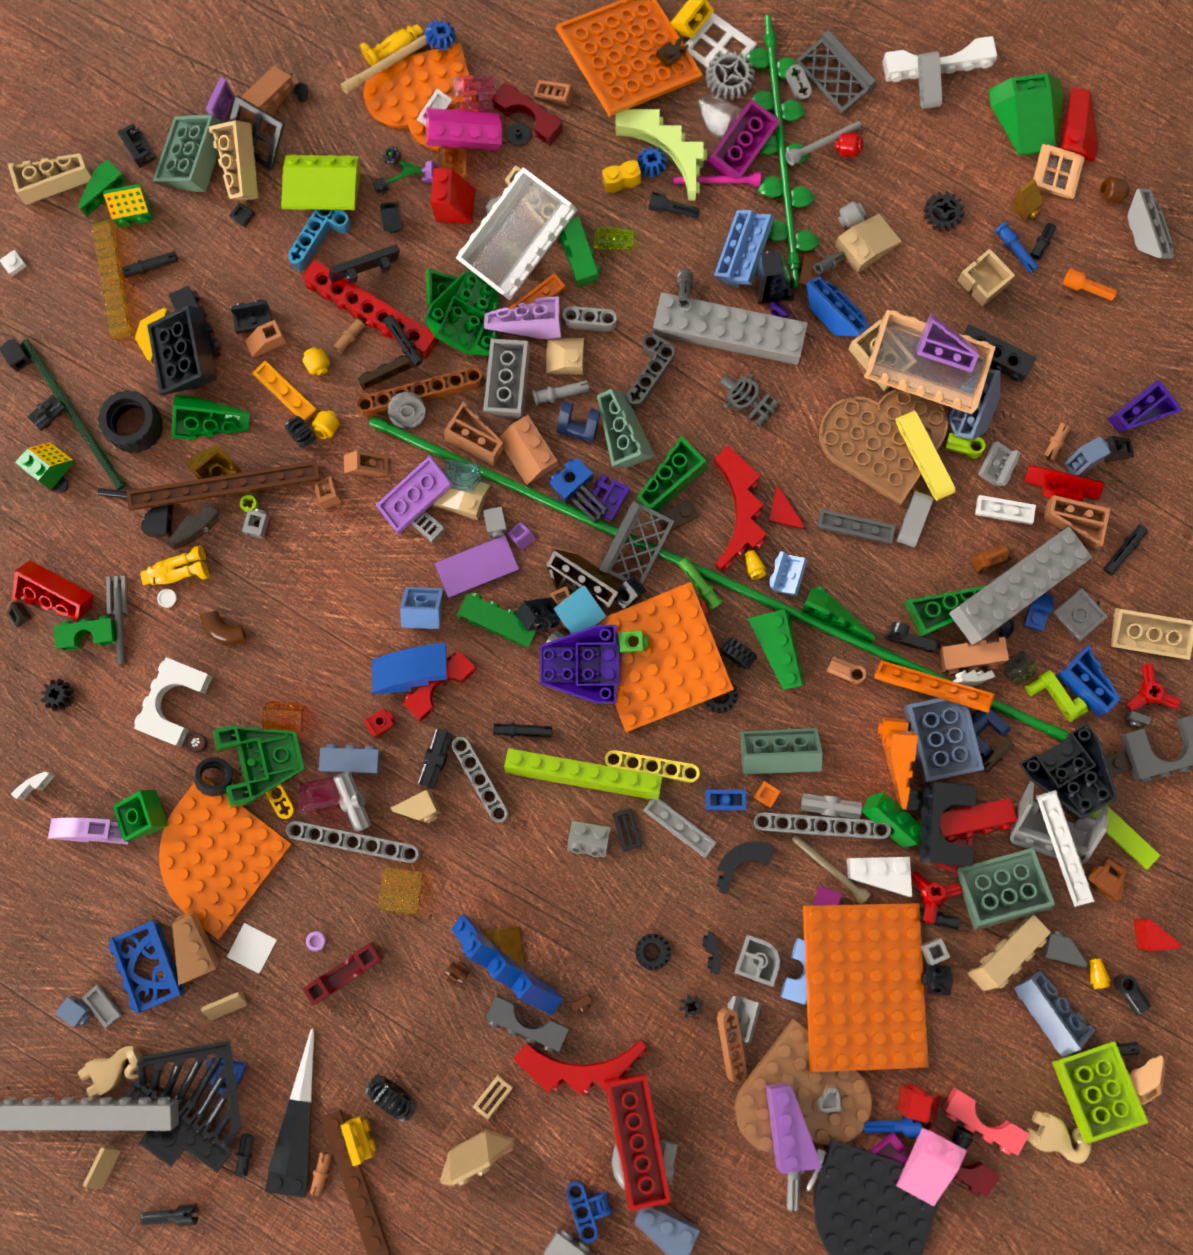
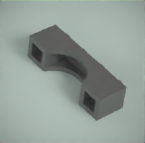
M499 995L495 996L486 1017L490 1025L496 1028L503 1026L508 1029L507 1032L517 1037L521 1034L526 1037L525 1040L534 1045L537 1042L544 1045L545 1050L555 1053V1050L560 1051L570 1028L552 1019L544 1026L537 1028L528 1027L518 1019L515 1003Z

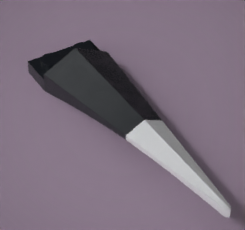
M311 1029L268 1168L265 1192L302 1198H305L310 1177L314 1029Z

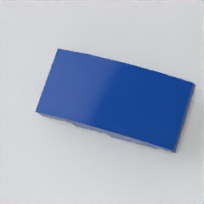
M446 642L408 648L372 660L373 695L411 691V687L429 685V681L447 680Z

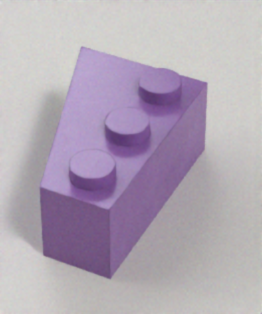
M930 313L916 348L917 355L972 373L979 357L978 348Z

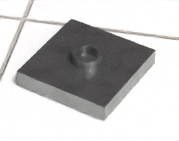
M1083 588L1078 590L1052 613L1077 642L1081 641L1108 618L1107 614Z

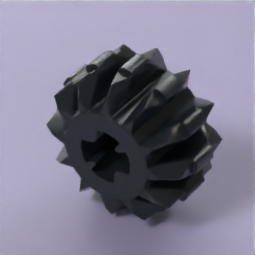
M300 416L291 418L285 424L286 431L299 447L305 448L316 439L314 432Z
M58 679L57 682L50 680V685H44L46 691L40 692L42 695H45L41 702L46 703L45 707L51 708L52 711L57 712L58 709L64 711L65 705L72 706L69 700L75 699L74 696H71L75 690L69 688L71 684L69 682L64 683L62 679Z

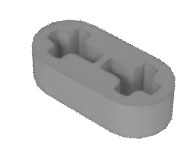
M792 65L786 71V79L795 98L802 101L810 96L811 86L803 68L800 65ZM793 71L798 72V75L792 77L791 73ZM805 88L806 92L800 94L799 90Z

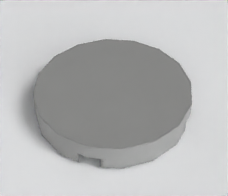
M399 393L388 404L389 418L394 425L400 428L416 427L425 417L424 402L414 393Z

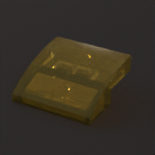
M384 868L377 909L417 915L423 872Z

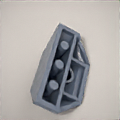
M989 369L978 408L973 414L952 408L948 421L956 437L975 440L987 432L1000 400L1001 372L999 370ZM980 370L978 374L965 382L959 391L973 395Z

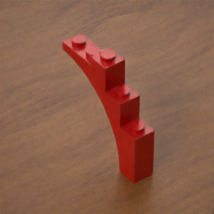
M728 445L714 458V464L722 472L731 488L735 500L736 522L733 537L726 551L715 563V568L719 572L723 569H729L734 563L732 560L737 555L740 557L747 550L746 546L750 550H754L755 548L759 549L766 542L764 540L766 533L752 520H756L761 516L763 504L749 491L753 492L759 486L760 475Z
M640 1039L629 1050L615 1058L600 1063L572 1064L553 1059L540 1052L528 1042L513 1060L547 1093L551 1090L555 1092L562 1084L560 1080L563 1079L580 1096L582 1092L586 1094L594 1086L591 1083L593 1080L606 1092L604 1081L622 1078L620 1076L622 1073L626 1075L633 1067L631 1063L636 1058L640 1060L647 1052L645 1050L647 1044Z

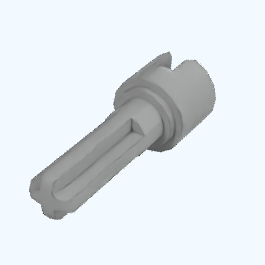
M801 1171L788 1173L787 1209L791 1211L799 1210Z

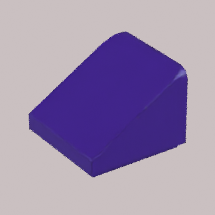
M778 301L773 302L770 306V313L774 316L788 318L791 315V312Z

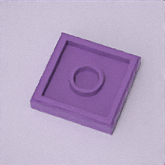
M219 78L206 107L208 114L214 115L222 123L225 122L235 100V96L225 78Z

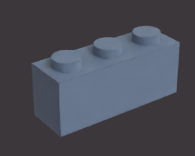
M1098 437L1080 447L1064 464L1071 474L1081 476L1094 469L1111 453L1109 445L1101 437Z
M326 744V748H320L319 771L327 773L350 771L355 774H380L382 751L376 749V746H365V749H357L356 745H345V748H338V745Z

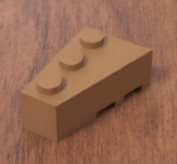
M196 910L177 917L172 923L178 985H181L215 970L219 960Z

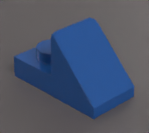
M1044 593L1030 603L1023 626L1043 632L1048 615L1053 611L1054 596Z

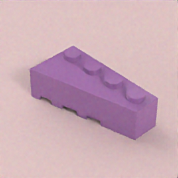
M786 1082L766 1085L776 1169L781 1174L822 1168L792 1087Z

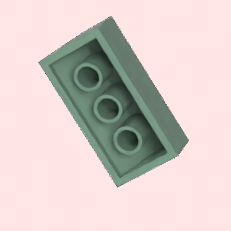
M817 728L740 732L743 775L822 771V748Z

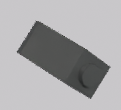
M1053 930V933L1046 937L1048 941L1043 945L1041 957L1080 967L1087 966L1086 961L1071 938L1065 937V933Z

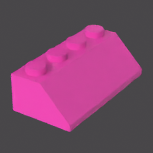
M426 108V145L498 151L502 145V125L499 114Z

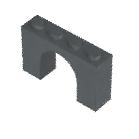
M1193 715L1175 720L1183 747L1180 756L1173 762L1163 761L1153 753L1145 729L1120 735L1125 754L1132 766L1131 772L1134 781L1141 779L1142 783L1154 780L1153 776L1158 774L1162 778L1173 775V770L1179 769V772L1191 770V765H1193Z

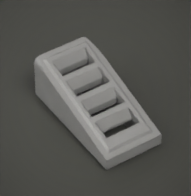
M426 511L415 522L411 523L432 544L446 531ZM426 517L427 519L419 526V522ZM429 522H431L432 524L426 530H424L423 528ZM436 526L437 529L429 535L428 533Z

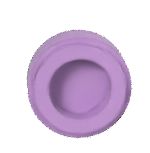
M320 931L311 932L306 938V945L311 951H320L327 943L325 934Z

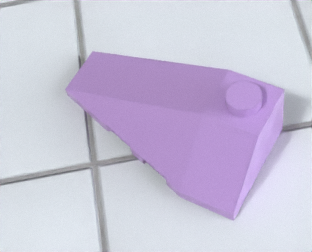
M559 296L541 297L535 299L534 303L525 305L523 302L513 309L502 308L485 313L484 327L485 329L539 339L561 338Z

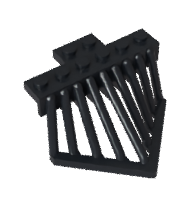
M230 1041L142 1056L137 1062L139 1083L134 1080L132 1082L133 1086L124 1097H131L132 1100H139L143 1097L158 1100L162 1097L171 1096L183 1063L188 1058L196 1057L179 1092L173 1099L178 1100L179 1109L203 1061L209 1054L216 1053L215 1058L193 1095L181 1111H178L179 1125L171 1131H147L138 1143L171 1168L185 1150L211 1170L218 1173L232 1154V1149L229 1145L241 1130V1121ZM224 1058V1067L219 1072L218 1077L198 1110L189 1119L190 1113ZM175 1061L166 1087L161 1096L158 1097L162 1068L165 1063ZM154 1065L152 1083L148 1090L146 1066ZM226 1079L227 1088L221 1093L208 1118L199 1126V1122ZM229 1098L230 1108L224 1113L215 1130L209 1133L208 1131ZM231 1119L232 1127L224 1140H218Z

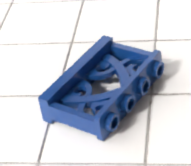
M159 920L149 921L109 939V950L115 956V966L118 973L122 975L123 989L125 992H128L130 1008L136 1014L186 994L183 984L178 985L177 968ZM148 929L149 934L141 941L134 936ZM126 939H131L137 946L135 948L132 945H127L129 952L125 953L122 943ZM154 946V954L148 953L145 947L150 950V947ZM141 953L147 958L159 959L160 964L155 967L152 973V981L143 978L135 972ZM163 971L165 976L163 978L159 976V982H157L158 972ZM150 988H152V999L149 1002H143L140 992L145 991V997H147L150 993ZM158 989H170L171 994L158 999Z

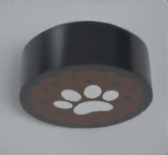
M192 733L186 740V746L190 751L199 753L206 748L207 739L200 733Z

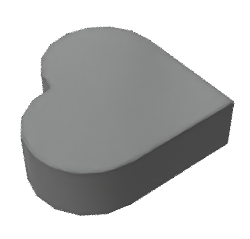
M827 1087L823 1095L816 1101L817 1108L824 1113L841 1111L839 1091L834 1087Z

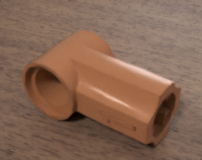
M832 657L827 669V673L849 681L853 685H860L866 678V671L862 666H855L836 657ZM859 671L862 674V678L860 680L853 679L852 672Z

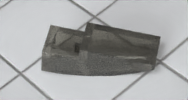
M206 503L195 518L190 514L187 515L166 544L173 550L190 544L207 533L223 515Z

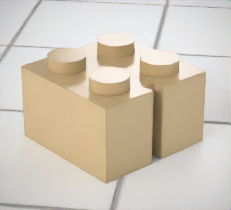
M988 249L976 262L974 261L962 271L957 281L968 292L972 290L973 298L983 307L1011 283L1015 274L991 249Z

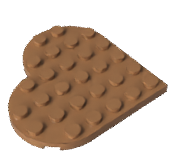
M899 389L888 392L879 402L860 396L842 399L833 404L823 416L819 428L820 444L825 455L835 465L893 502L901 505L920 477L921 472L897 427L896 418L911 411H916L937 451L945 439L948 428L945 409L940 403Z
M794 1019L791 1020L744 1082L735 1101L736 1123L740 1132L751 1145L769 1153H774L766 1092V1085L786 1082L792 1087L811 1139L823 1145H829L831 1138L847 1143L857 1137L864 1129V1123L869 1120L872 1106L868 1085L856 1070L810 1072L808 1031ZM827 1087H834L839 1091L841 1111L824 1113L817 1108L816 1101L823 1095Z

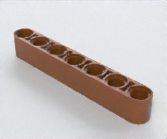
M470 367L361 396L357 400V408L364 417H372L387 413L389 402L399 393L411 392L416 394L418 390L423 389L425 392L418 396L425 403L478 389L483 385L484 379L479 368ZM473 375L479 376L475 381L470 380ZM455 380L461 381L459 385H452ZM436 385H443L441 390H434ZM383 399H389L387 404H380ZM365 404H371L368 409H362Z

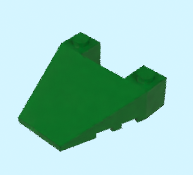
M236 725L214 729L213 731L217 752L237 749L244 783L226 787L225 791L229 809L249 805L304 770L295 731L248 728Z

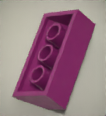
M751 99L706 164L721 175L740 179L780 120Z

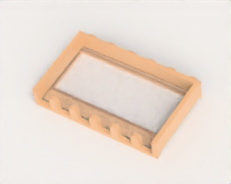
M887 310L882 318L864 378L973 414L979 405L995 346L985 341L972 339L968 335H961L978 348L979 357L971 373L917 355L916 348L926 323L919 321L915 317H907L897 311Z

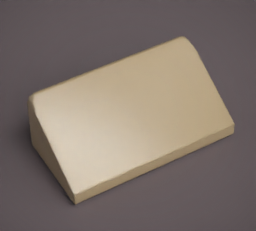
M240 991L202 1007L201 1011L210 1020H215L247 1006V1001L244 993Z
M110 1144L101 1147L83 1186L103 1188L121 1150Z

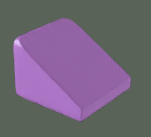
M519 522L507 533L521 550H524L535 540V536L522 522Z

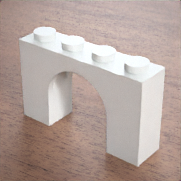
M165 658L159 665L157 678L151 683L149 696L143 701L142 712L135 719L134 729L182 747L189 729L174 724L164 717L161 710L162 698L168 690L177 686H185L205 694L213 677Z

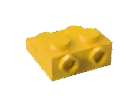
M364 1115L349 1119L341 1125L353 1166L359 1165L364 1160L375 1155L377 1150L374 1139L370 1138V1123L368 1119L364 1118Z

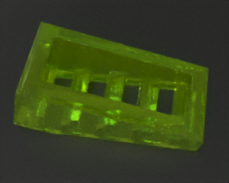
M597 226L594 247L601 249H632L634 230ZM616 235H619V241H616ZM624 235H627V242H624Z

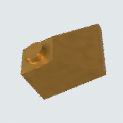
M219 445L199 451L185 463L198 479L242 472Z

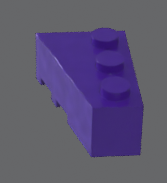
M1158 380L1148 385L1107 419L1116 431L1121 433L1182 411V408L1161 381Z

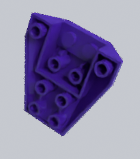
M595 625L540 645V684L595 703H617L621 686V652L617 625Z

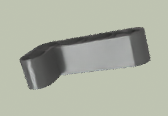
M649 333L643 338V351L651 357V360L627 394V400L633 410H638L644 405L675 358L674 346L653 333ZM648 342H653L656 345L654 347H648L646 344ZM669 352L671 356L664 357L662 353ZM657 366L661 370L659 372H654L651 369ZM647 381L651 385L648 387H644L641 385V383ZM639 391V400L632 401V398L635 399L638 396Z

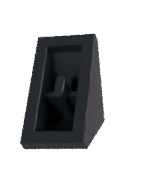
M1109 436L1105 440L1109 445L1111 453L1104 458V462L1134 457L1130 439Z

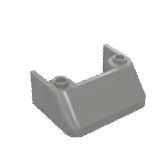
M1030 781L1019 801L1016 811L1018 821L1012 825L1010 840L1017 846L1027 849L1034 848L1036 852L1057 858L1041 812H1038V801L1033 798L1034 782ZM1108 806L1103 807L1096 818L1088 816L1083 820L1081 818L1077 819L1075 823L1067 821L1081 864H1085L1107 831Z

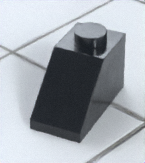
M174 504L152 507L145 513L144 520L141 522L143 533L148 537L171 538Z

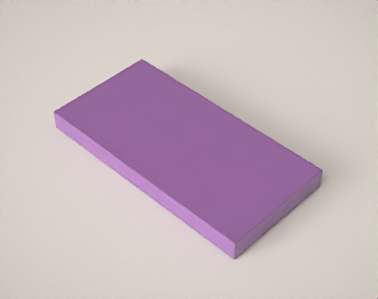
M429 455L382 498L376 506L396 533L400 534L446 493L454 483L433 456Z
M505 535L435 563L449 599L519 571Z

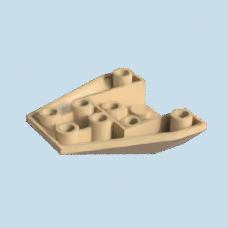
M487 1129L451 1148L440 1178L441 1184L453 1186L459 1183L461 1186L469 1182L474 1174L477 1173L480 1176L486 1173L496 1160L513 1150V1146L516 1143L515 1139Z

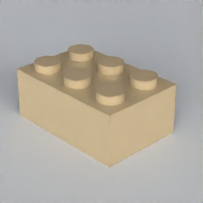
M881 319L851 341L848 349L865 370H867L881 326ZM886 326L875 362L909 373L913 370L917 361ZM876 382L882 388L883 391L887 390L890 387L885 384Z

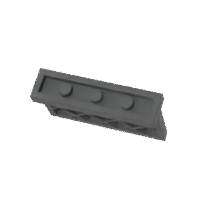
M829 30L824 32L823 37L795 61L803 68L806 76L841 114L846 112L867 92L873 91L876 86V80ZM823 44L827 49V55H816V49ZM806 58L813 59V67H805L801 62ZM826 59V67H815V60ZM828 59H836L839 62L838 68L828 67ZM825 71V79L817 80L814 77V72ZM827 71L838 72L837 80H827ZM840 72H848L851 75L850 80H840ZM826 84H837L836 93L828 92ZM839 84H850L849 93H838ZM852 85H860L863 88L860 93H851ZM838 97H849L848 103L841 107L838 103Z
M633 499L599 566V570L626 581L631 579L629 572L640 569L642 577L639 582L643 584L675 520ZM641 510L649 512L652 520L641 523L639 519ZM663 519L669 522L665 530L658 532L655 521ZM653 523L656 533L645 536L642 526ZM640 527L643 537L632 540L631 530ZM657 535L658 545L649 549L646 539ZM644 540L647 550L636 553L633 543ZM631 544L634 554L624 557L621 551L623 546ZM648 552L650 556L649 563L640 565L638 555ZM636 557L638 567L628 570L625 560ZM623 561L626 571L618 573L612 570L614 563Z

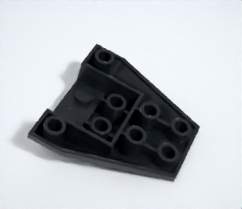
M1088 723L1070 732L1068 739L1040 756L1034 754L1019 763L1031 782H1034L1035 785L1046 793L1056 790L1060 803L1082 820L1118 799L1100 740Z

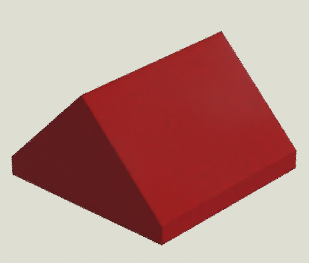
M1136 918L1134 920L1138 950L1179 949L1182 946L1149 918Z

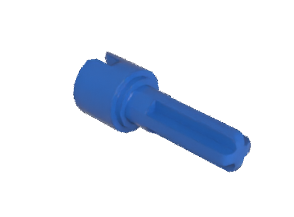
M906 1116L902 1118V1121H868L864 1123V1131L866 1133H903L905 1137H918L922 1130L921 1121L910 1119Z

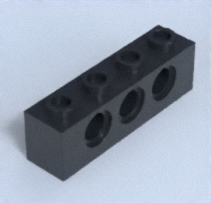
M968 324L963 335H968L972 339L985 341L995 346L994 352L998 354V358L992 357L990 367L993 370H999L1001 373L1008 375L1013 381L1023 382L1037 358ZM978 358L977 363L982 365L983 359ZM1008 361H1013L1015 366L1009 365Z

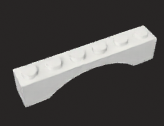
M993 36L974 39L962 51L940 58L941 73L951 74L960 70L970 71L974 68L993 66L997 57ZM905 50L885 53L882 63L886 82L919 78L918 56L910 54Z

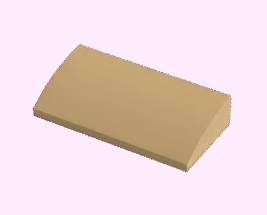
M1115 608L1111 647L1190 660L1193 647V621Z

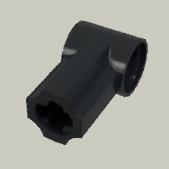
M1119 974L1115 977L1114 987L1120 991L1135 1015L1149 1010L1151 1005L1134 977L1126 974ZM1128 979L1129 986L1124 989L1123 982Z

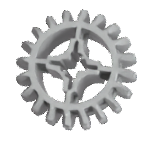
M728 50L726 55L720 52L719 57L714 56L713 61L709 62L705 79L708 82V88H712V94L717 92L718 98L722 95L724 100L727 97L734 100V96L740 99L741 94L746 95L747 91L751 89L752 83H754L753 76L755 71L752 69V63H748L749 59H743V53L738 56L736 55V50L733 54H730ZM737 69H740V70H741V72L743 73L744 77L741 76V74L737 71ZM716 74L723 80L722 83L718 80Z

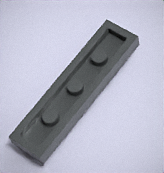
M821 509L816 528L891 545L896 525Z

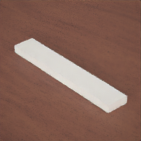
M1056 790L1036 796L1074 907L1094 902Z

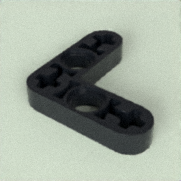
M892 622L886 629L884 639L929 653H939L941 643L909 634L910 626L907 624Z

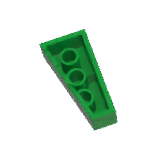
M682 436L678 438L675 446L668 452V456L658 466L653 477L649 479L637 496L638 502L657 512L707 470L706 460Z
M474 592L464 596L455 618L461 620L462 617H465L471 625L476 627L484 626L487 632L495 635L501 634L502 638L522 647L528 648L536 630L526 631L516 616L515 611L511 609L505 611L499 608L500 604L494 601H489L488 603L482 600L483 597Z

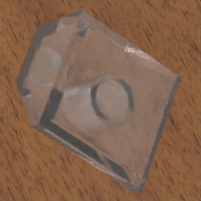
M714 93L703 97L698 103L707 129L717 137H724L743 110L721 97L718 98Z

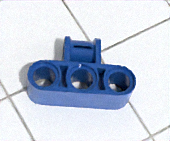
M575 1179L568 1184L567 1198L581 1240L585 1243H592L598 1235L596 1219L607 1216L614 1211L613 1208H610L607 1191L588 1196L584 1183L581 1180ZM573 1186H578L582 1192L579 1195H573L570 1189ZM578 1207H586L588 1213L584 1216L579 1215L577 1212ZM586 1227H592L594 1234L587 1236L583 1230Z

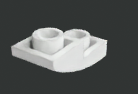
M964 670L955 675L956 679L953 682L972 687L995 677L992 670L986 673L983 670L977 673L975 670L969 673Z

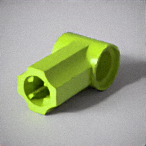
M949 433L945 450L966 454L968 457L976 459L981 456L986 444L980 437L971 440L958 438L955 434ZM971 445H977L980 450L974 451Z

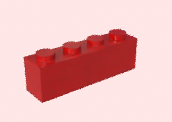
M1007 798L943 812L940 817L939 826L942 836L951 843L959 837L969 839L981 832L982 835L993 833L995 829L1000 828L1001 831L1011 829L1012 825L1018 820L1011 800Z

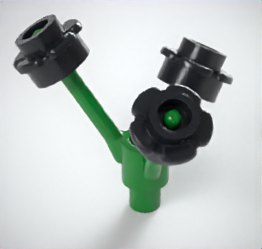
M396 146L387 148L383 154L384 162L391 165L402 164V174L387 181H384L382 177L379 179L375 178V183H373L374 189L377 194L381 193L384 195L385 192L389 191L387 185L407 177L409 174H421L422 167L401 159L402 154Z

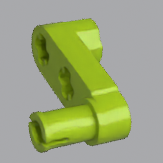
M1050 670L1039 675L1037 680L1025 686L1026 692L1031 697L1046 688L1063 715L1070 722L1088 712L1087 705L1080 697L1071 700L1059 680Z

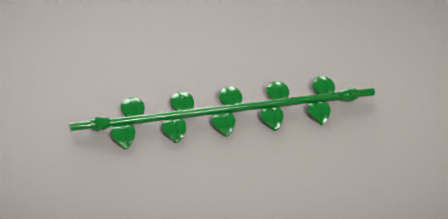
M766 15L764 17L766 32L763 39L768 53L762 48H755L746 58L749 59L748 63H752L754 69H765L770 66L772 94L761 90L752 97V100L767 111L774 108L775 117L780 120L776 127L777 138L771 134L759 152L771 155L779 151L782 182L777 177H767L759 186L758 192L769 198H777L783 194L786 224L780 220H774L767 239L781 242L788 237V268L792 273L793 288L798 289L800 288L797 284L801 262L796 250L800 252L811 251L819 245V239L809 230H802L795 236L792 206L795 208L807 207L814 201L815 197L809 189L803 186L794 188L790 193L788 162L785 153L793 148L801 149L804 146L800 143H793L787 149L785 148L783 120L788 122L796 121L804 116L805 109L795 100H788L781 106L778 77L786 79V71L792 65L798 64L788 57L782 58L776 64L775 48L777 36L775 31H773L771 15ZM793 71L791 73L792 77L798 75V72ZM810 153L802 156V159H800V161L796 164H801L804 161H806L809 158Z

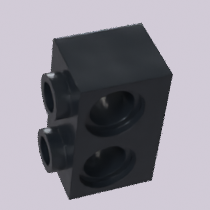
M552 597L524 601L515 613L526 631L554 628L560 621L559 616L554 611L557 604Z

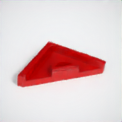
M776 487L768 522L803 529L802 521L781 489Z

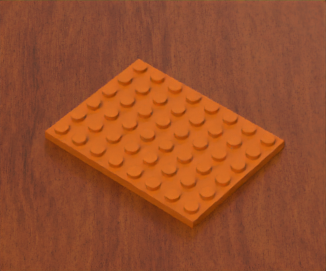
M919 903L803 906L810 1072L928 1067L924 985L921 984L923 960L920 947L922 945L920 920H918L920 916Z

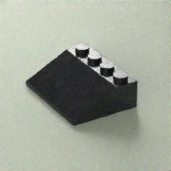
M187 305L147 325L160 395L201 387L217 380L203 309Z

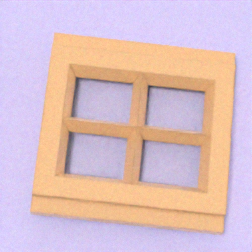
M1043 144L1034 174L1038 189L1067 199H1073L1084 157L1064 149Z

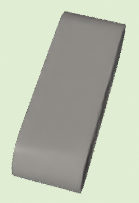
M939 52L919 54L918 74L921 108L941 107L942 85Z
M570 306L563 311L564 324L570 329L611 332L617 326L616 314L609 309ZM570 315H574L576 317L574 320L567 319V317ZM587 317L594 318V320L591 322H588L585 319ZM607 318L613 320L611 323L604 322V320Z
M917 491L914 492L898 533L897 542L915 548L933 497Z

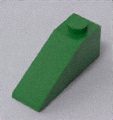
M108 159L99 164L97 169L94 170L79 202L78 208L86 217L106 201L103 191L121 188L127 183L124 176Z

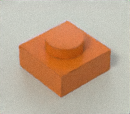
M763 781L754 799L771 808L781 791Z

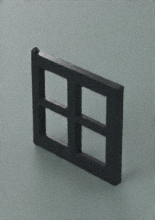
M238 95L235 97L229 122L239 121L242 107L255 114L251 128L253 149H255L257 138L270 145L271 148L268 159L254 152V159L257 163L271 171L274 166L285 122ZM262 119L276 127L273 141L259 133Z

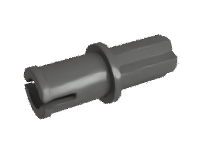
M841 251L825 256L824 260L815 264V272L820 275L827 270L834 269L837 264L846 259L844 252Z

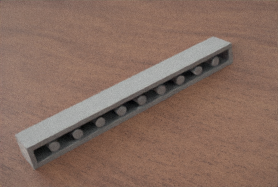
M10 1097L0 1100V1130L171 1131L179 1125L178 1100H171L170 1097H162L158 1100H151L150 1097H143L139 1100H132L131 1097H124L119 1100H113L112 1097H105L100 1100H93L92 1097L74 1100L73 1097L55 1100L54 1097L36 1100L35 1097L17 1100L16 1097Z

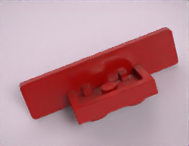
M1029 465L1024 478L1025 483L1042 486L1043 496L1048 499L1055 495L1080 502L1083 501V497L1098 500L1104 488V482L1035 465Z

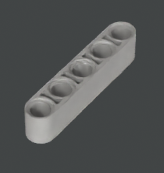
M457 737L452 743V749L488 814L497 823L505 822L509 817L508 809L475 750L466 738ZM461 741L466 742L467 745L464 751L457 750V745ZM470 758L476 760V765L473 768H467L466 762ZM477 776H485V783L483 785L476 784ZM488 792L495 794V799L492 802L485 800V795ZM497 809L504 810L505 815L502 819L495 818L494 814Z

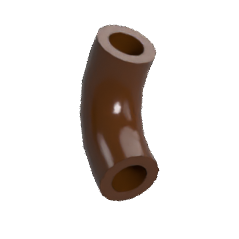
M210 611L200 615L201 623L206 633L215 641L226 645L247 642L242 624L237 626L225 625L221 621L218 611Z

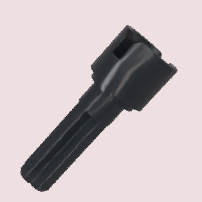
M652 192L648 210L659 213L669 211L695 219L699 217V208L668 200L667 195Z
M197 1204L179 1205L175 1210L143 1212L140 1221L142 1225L175 1222L178 1226L196 1225L199 1218L191 1217V1213L198 1212L199 1208Z

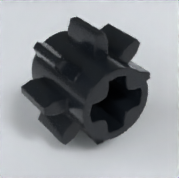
M688 993V999H680L684 1007H680L679 1010L686 1011L685 1018L690 1014L696 1019L695 1014L697 1012L703 1013L699 1006L704 1003L697 1002L698 995L691 998ZM692 1001H694V1005L697 1008L695 1010L691 1009V1011H688V1006L686 1004L692 1003Z

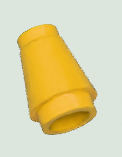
M755 550L746 552L744 555L748 576L752 580L764 577L766 575V567Z
M1102 959L1089 960L1090 980L1094 989L1110 987L1109 982L1111 980Z

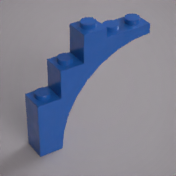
M462 914L451 928L463 945L461 949L468 959L485 967L494 980L510 987L519 1000L550 1015L554 1013L564 1000L554 987L532 975L502 952L465 914Z

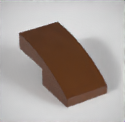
M804 253L797 285L807 288L808 281L820 276L815 272L814 266L822 261L821 257Z

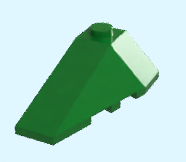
M175 394L172 410L171 438L193 440L201 436L212 437L214 434L219 433L230 434L248 431L250 412L194 396Z

